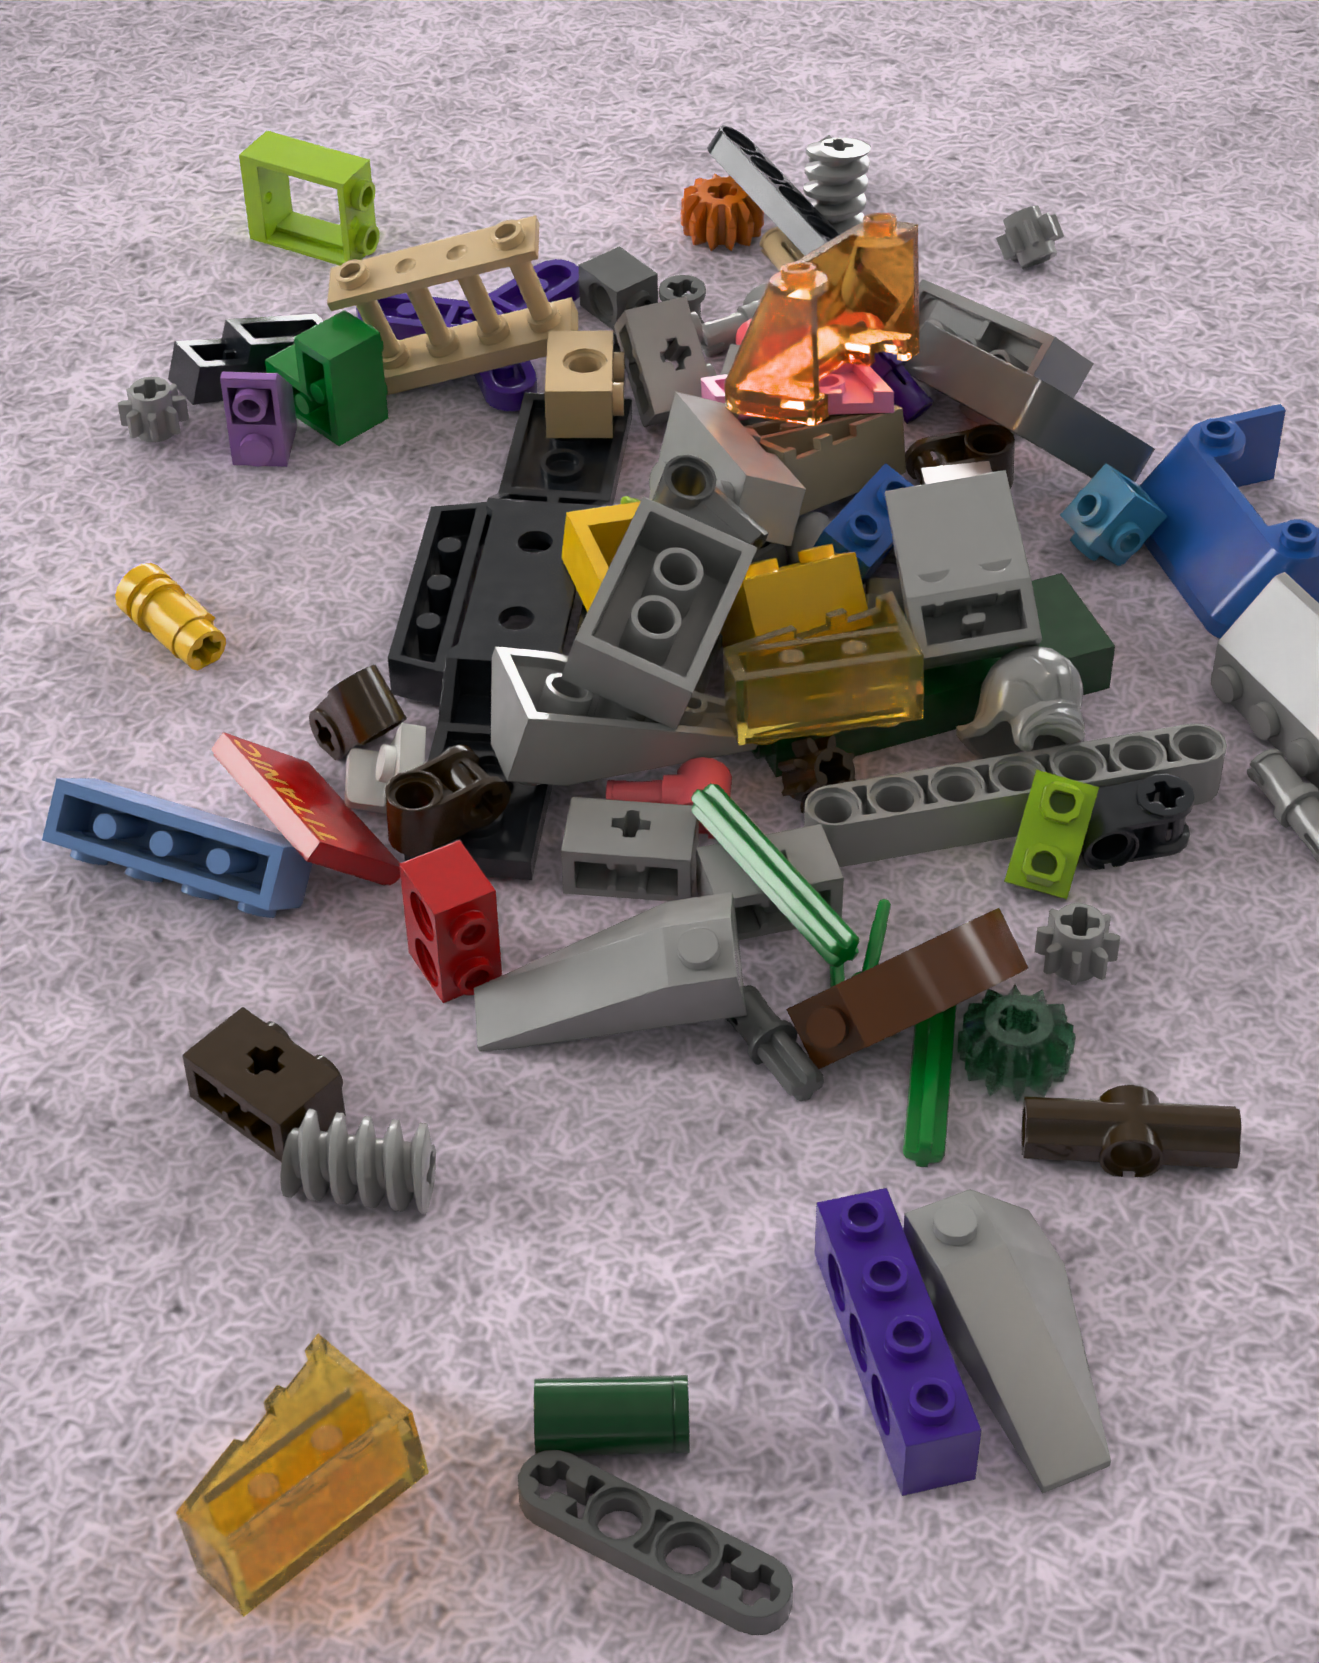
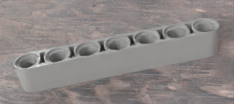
M1185 724L827 785L815 789L807 796L804 807V827L822 824L839 867L1016 837L1036 770L1093 786H1110L1146 779L1156 774H1170L1188 782L1194 792V805H1199L1211 801L1217 796L1227 744L1224 736L1211 726ZM1160 792L1155 794L1154 802H1159Z

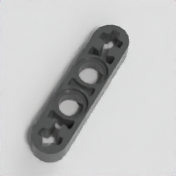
M545 1450L531 1456L522 1465L518 1474L520 1508L525 1517L538 1527L739 1632L749 1635H767L778 1630L788 1620L793 1600L792 1576L786 1566L775 1557L571 1453L561 1450ZM558 1479L566 1481L567 1495L555 1491L548 1499L540 1498L539 1483L551 1487ZM577 1503L585 1506L581 1519H578ZM613 1511H626L639 1518L641 1527L630 1537L614 1539L602 1533L598 1528V1524L606 1514ZM692 1545L703 1550L710 1560L703 1570L695 1574H681L675 1572L667 1565L665 1561L667 1555L677 1547ZM730 1563L731 1580L723 1576L720 1588L718 1590L713 1589L720 1581L724 1564ZM760 1582L770 1586V1600L761 1597L753 1606L743 1603V1588L753 1591Z

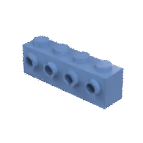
M56 778L42 841L71 849L70 857L96 865H108V861L126 866L125 874L133 878L158 883L163 882V879H168L182 884L181 892L208 900H219V896L238 901L237 909L267 918H275L277 910L301 907L313 864L305 861L281 834L96 778Z

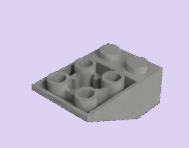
M1006 470L885 491L916 671L1001 657L1020 647L1039 646L1042 635L1032 579Z

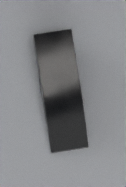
M317 314L225 319L222 338L174 342L168 380L172 384L177 385V389L186 396V399L192 405L223 401L220 381L222 372L267 373L265 359L293 345L295 336L323 322V320Z

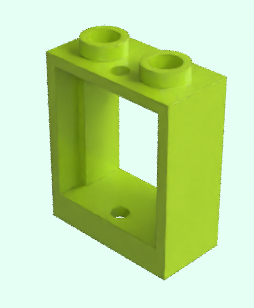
M267 130L239 154L250 239L336 265H342L347 261L355 259L362 260L366 255H371L376 250L380 233L376 226L374 207L375 185L372 182L370 159ZM289 176L337 189L341 225L294 212L292 209Z

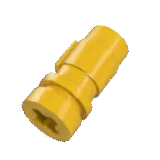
M153 563L140 564L131 569L118 584L115 593L116 605L141 630L152 633L176 658L182 659L191 669L197 671L220 659L225 650L226 637L214 626L213 621L215 617L188 593L185 594L182 587L172 580L158 565Z

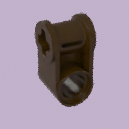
M984 424L960 432L924 437L913 443L906 451V471L913 479L918 480L919 485H922L921 468L989 461L992 472L1006 470L1011 489L1014 481V434L1001 425ZM930 452H935L938 459L934 460Z
M371 665L332 687L327 692L328 696L310 712L309 724L318 745L334 760L346 756L357 745L363 746L389 733V731L403 723L407 717L377 666Z
M466 745L451 747L438 757L414 769L399 773L389 780L385 787L388 841L392 848L408 856H420L438 849L442 845L476 828L487 826L495 821L504 812L509 803L511 794L509 786L499 777L489 776L479 766V757L470 747Z

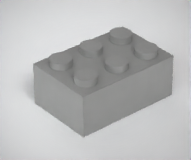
M643 496L576 635L561 679L676 730L756 553L757 547Z

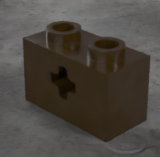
M244 1007L240 1008L182 1054L190 1097L281 1163L287 1137L293 1128H300L308 1109L317 1111L320 1131H328L336 1112L344 1113L346 1116L342 1092L343 1079L336 1066L322 1055L313 1056L294 1043L287 1032L277 1023L272 1021L265 1023Z

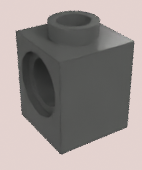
M620 246L578 265L580 306L612 330H615L614 324L624 310L658 303V273Z

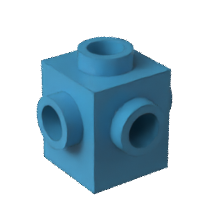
M1107 463L1079 491L1073 501L1060 514L1075 532L1070 541L1079 551L1093 561L1103 556L1117 566L1124 565L1167 517L1136 482Z

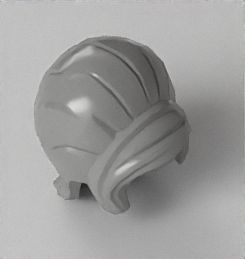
M1024 646L1010 651L990 668L981 684L979 706L974 721L967 725H958L956 727V736L969 751L983 759L1014 754L1019 751L1029 752L1084 742L1085 722L1080 711L1083 685L1079 672L1069 659L1051 648Z

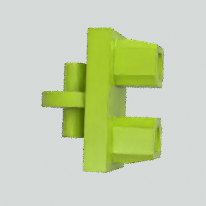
M1036 770L1004 882L1067 900L1099 787Z

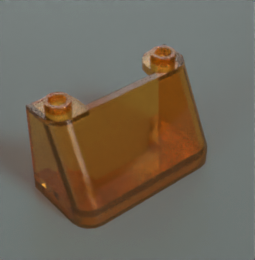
M891 213L868 214L863 217V223L855 225L796 262L782 265L781 271L769 279L724 381L725 408L730 412L815 426L829 416L828 394L819 392V380L844 363L871 366L875 363V353L878 352L897 353V360L908 361L920 353L918 224L897 221V216Z

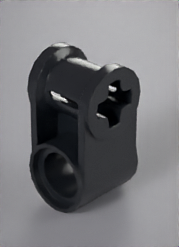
M1156 774L1146 779L1110 786H1097L1099 790L1081 849V855L1088 867L1093 870L1105 869L1104 864L1111 863L1113 867H1119L1128 862L1171 856L1180 853L1187 847L1190 832L1185 818L1191 812L1195 798L1193 789L1187 781L1170 774ZM1160 792L1159 802H1154L1155 794ZM1167 829H1172L1171 838L1167 841Z

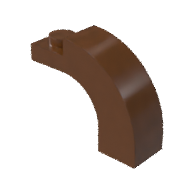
M997 908L836 984L786 1010L809 1058L818 1069H821L1027 970L1029 967L1000 908Z

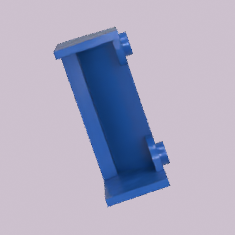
M1281 404L1219 418H1210L1195 424L1140 484V487L1167 515L1166 519L1147 538L1144 545L1206 630L1221 639L1276 575L1284 572L1319 603V528L1308 521L1300 519L1268 526L1238 488L1274 479L1286 412Z

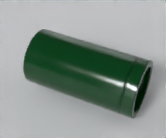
M672 1375L534 1379L535 1454L545 1450H561L575 1456L690 1453L688 1375H673V1377Z

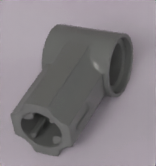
M679 455L669 460L664 467L652 501L757 547L756 552L763 546L769 533L716 487L717 479L715 472L706 461L692 455Z

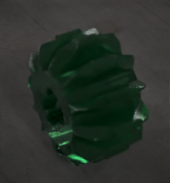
M1014 984L1008 995L1003 996L994 990L988 989L981 1003H969L968 1009L963 1016L962 1031L958 1032L957 1051L960 1053V1060L965 1062L968 1081L985 1079V1086L989 1096L1002 1089V1086L1009 1087L1017 1103L1025 1093V1087L1029 1086L1031 1090L1045 1097L1048 1089L1052 1086V1081L1064 1082L1065 1075L1070 1070L1071 1054L1074 1053L1076 1035L1073 1033L1074 1025L1067 1022L1068 1017L1065 1014L1064 1004H1047L1043 989L1031 996L1022 995L1016 984Z

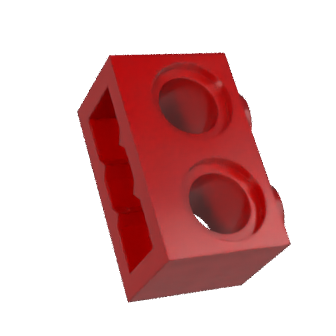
M458 840L400 863L409 954L442 1003L463 995L472 996L474 995L475 987L502 976L496 890L462 842Z

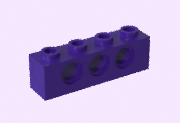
M883 1188L817 1202L814 1254L901 1495H910L975 1480L981 1428L888 1189Z

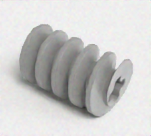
M830 138L822 142L809 144L806 148V154L817 161L806 164L804 173L815 180L804 184L803 193L813 198L808 201L856 250L861 246L863 240L860 230L863 229L865 219L862 213L866 205L864 192L868 185L865 173L868 172L870 165L867 154L870 152L871 146L864 141L854 138Z
M308 1109L300 1128H293L285 1143L280 1171L282 1195L292 1198L298 1192L300 1186L303 1185L307 1199L320 1201L330 1187L335 1202L347 1205L352 1201L357 1190H359L363 1206L376 1208L387 1192L391 1209L403 1212L415 1194L419 1212L426 1215L434 1188L436 1149L435 1145L431 1143L427 1123H420L412 1141L407 1142L403 1139L399 1120L392 1119L384 1137L376 1138L372 1117L364 1116L356 1134L350 1135L347 1131L344 1113L336 1112L326 1132L320 1131L317 1111Z

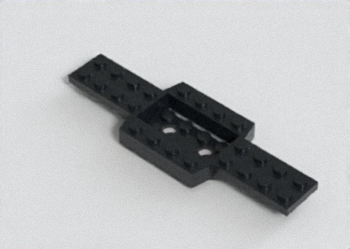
M525 392L499 492L489 497L487 502L432 506L430 508L387 658L390 687L393 695L440 707L438 724L428 761L438 757L451 747L466 745L478 755L479 766L489 776H497L509 786L511 792L509 803L504 812L495 821L487 826L476 828L441 846L443 847L460 840L486 877L532 880L553 786L551 784L526 786L506 780L491 745L492 655L495 646L554 652L564 655L563 649L577 591L561 558L566 512L612 506L614 504L632 421V399H624V416H613V438H546L545 394ZM521 548L546 551L540 553H529L523 551ZM582 604L576 635L588 613L584 604ZM516 615L528 617L533 621L529 627L521 630H511L502 626V624L509 620L510 616ZM404 854L405 861L418 857Z

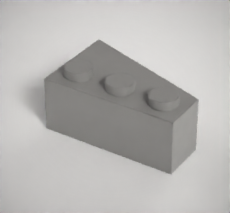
M675 391L659 459L652 468L649 478V499H653L664 467L669 460L679 455L696 456L706 461L714 470L717 479L716 487L769 533L766 541L791 546L806 488L776 454L768 453L760 446L761 437L754 429L745 428L738 420L740 413L733 405Z

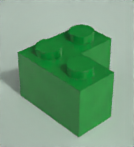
M346 310L295 336L293 345L265 359L267 373H278L292 385L296 418L338 446L343 445L389 418L387 407L388 388L384 377L382 356L384 346L380 332L372 325L366 324Z

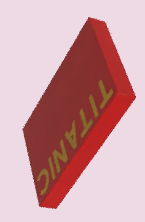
M222 732L211 748L213 756L305 861L384 886H390L399 880L400 862L355 812L345 805L344 800L309 762Z

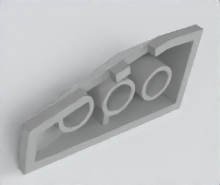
M969 1189L905 1213L903 1230L943 1333L1041 1492H1048L1109 1467L1111 1458L1065 1264L1030 1211Z

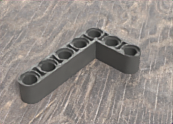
M925 321L904 358L906 361L904 368L912 377L926 383L940 393L998 425L1009 429L1011 432L1033 443L1090 478H1093L1107 463L1136 482L1155 450L1149 444L1043 380L930 322Z

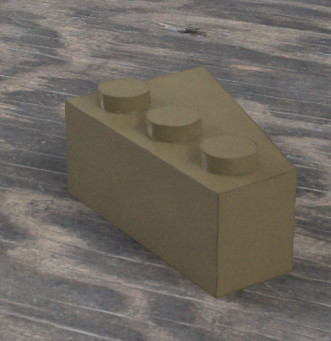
M894 405V413L794 415L744 426L745 428L754 429L761 437L760 446L766 452L776 454L806 488L799 516L859 492L885 463L900 475L906 473L903 408Z

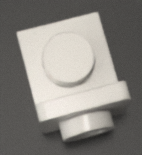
M401 723L391 744H383L380 751L352 748L350 750L346 763L344 803L348 808L386 813L385 787L389 780L399 773L414 769L425 763L426 726Z

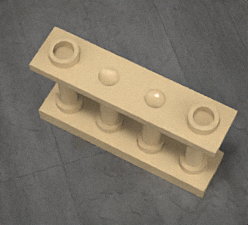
M536 215L519 220H506L492 227L363 260H350L330 269L327 298L330 310L335 311L356 306L363 321L366 324L372 325L380 332L384 346L382 356L388 395L546 357L548 331H578V311L572 297L549 302L531 261L537 260L539 256L540 223ZM510 267L528 308L498 315L479 274ZM458 280L477 321L447 327L428 287ZM407 293L426 334L397 340L377 300Z

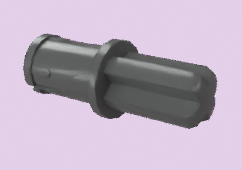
M751 985L744 986L747 1015L725 1019L730 1022L749 1046L748 1055L756 1065L764 1063L789 1095L794 1096L796 1100L806 1101L810 1099L813 1092L822 1088L824 1083L823 1074L796 1042L797 1031L792 1023L781 1020L776 1016L756 987Z

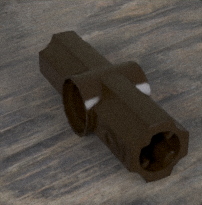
M1122 1085L1111 1088L1103 1093L1098 1100L1024 1096L1021 1129L1023 1158L1100 1162L1101 1167L1106 1173L1118 1177H1123V1171H1131L1135 1173V1177L1145 1178L1157 1172L1162 1165L1237 1169L1240 1158L1242 1129L1240 1109H1236V1106L1159 1103V1098L1153 1091L1136 1085Z

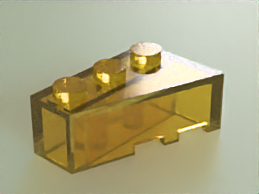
M893 591L876 596L875 608L848 616V612L843 608L826 613V624L797 634V629L790 625L723 648L725 712L738 745L752 743L768 745L780 739L808 735L830 736L843 730L870 726L892 727L901 722L923 719L924 655Z
M317 1334L305 1349L307 1362L288 1386L284 1388L276 1385L264 1400L263 1404L266 1414L244 1441L234 1438L176 1511L197 1573L243 1617L429 1473L413 1412L320 1334Z

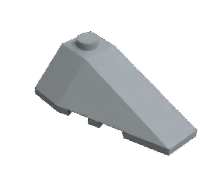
M924 279L920 281L896 324L912 345L925 321L930 322L1043 380L1073 399L1094 364L1055 336ZM962 404L958 406L966 418L979 425H998Z
M495 646L492 655L491 745L507 781L517 782L526 786H537L540 784L567 786L682 764L693 758H713L755 750L760 740L739 703L693 691L680 723L675 730L561 679L568 656L554 652Z
M733 892L664 902L475 987L478 1050L515 1049L746 1016L747 1010Z

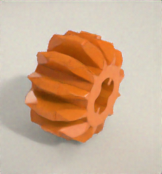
M715 173L712 179H695L693 186L684 189V197L681 200V225L683 226L684 235L691 236L693 245L708 242L711 251L717 248L718 245H725L727 249L732 251L735 243L750 246L752 237L761 236V229L764 225V211L730 175L728 177H720Z

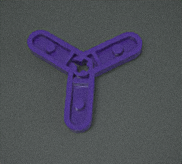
M554 259L533 266L549 302L572 297L574 302L580 297L579 268L575 263ZM515 279L510 280L488 294L498 315L528 308ZM407 293L377 300L397 340L426 334ZM433 297L447 327L477 321L468 301ZM356 308L357 318L363 321L359 311ZM530 360L474 374L485 401L497 410L519 411L524 393H537L536 372Z

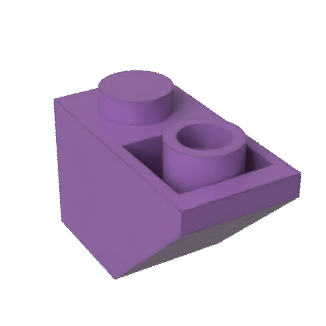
M222 372L220 381L233 465L287 467L297 430L292 385L278 373Z

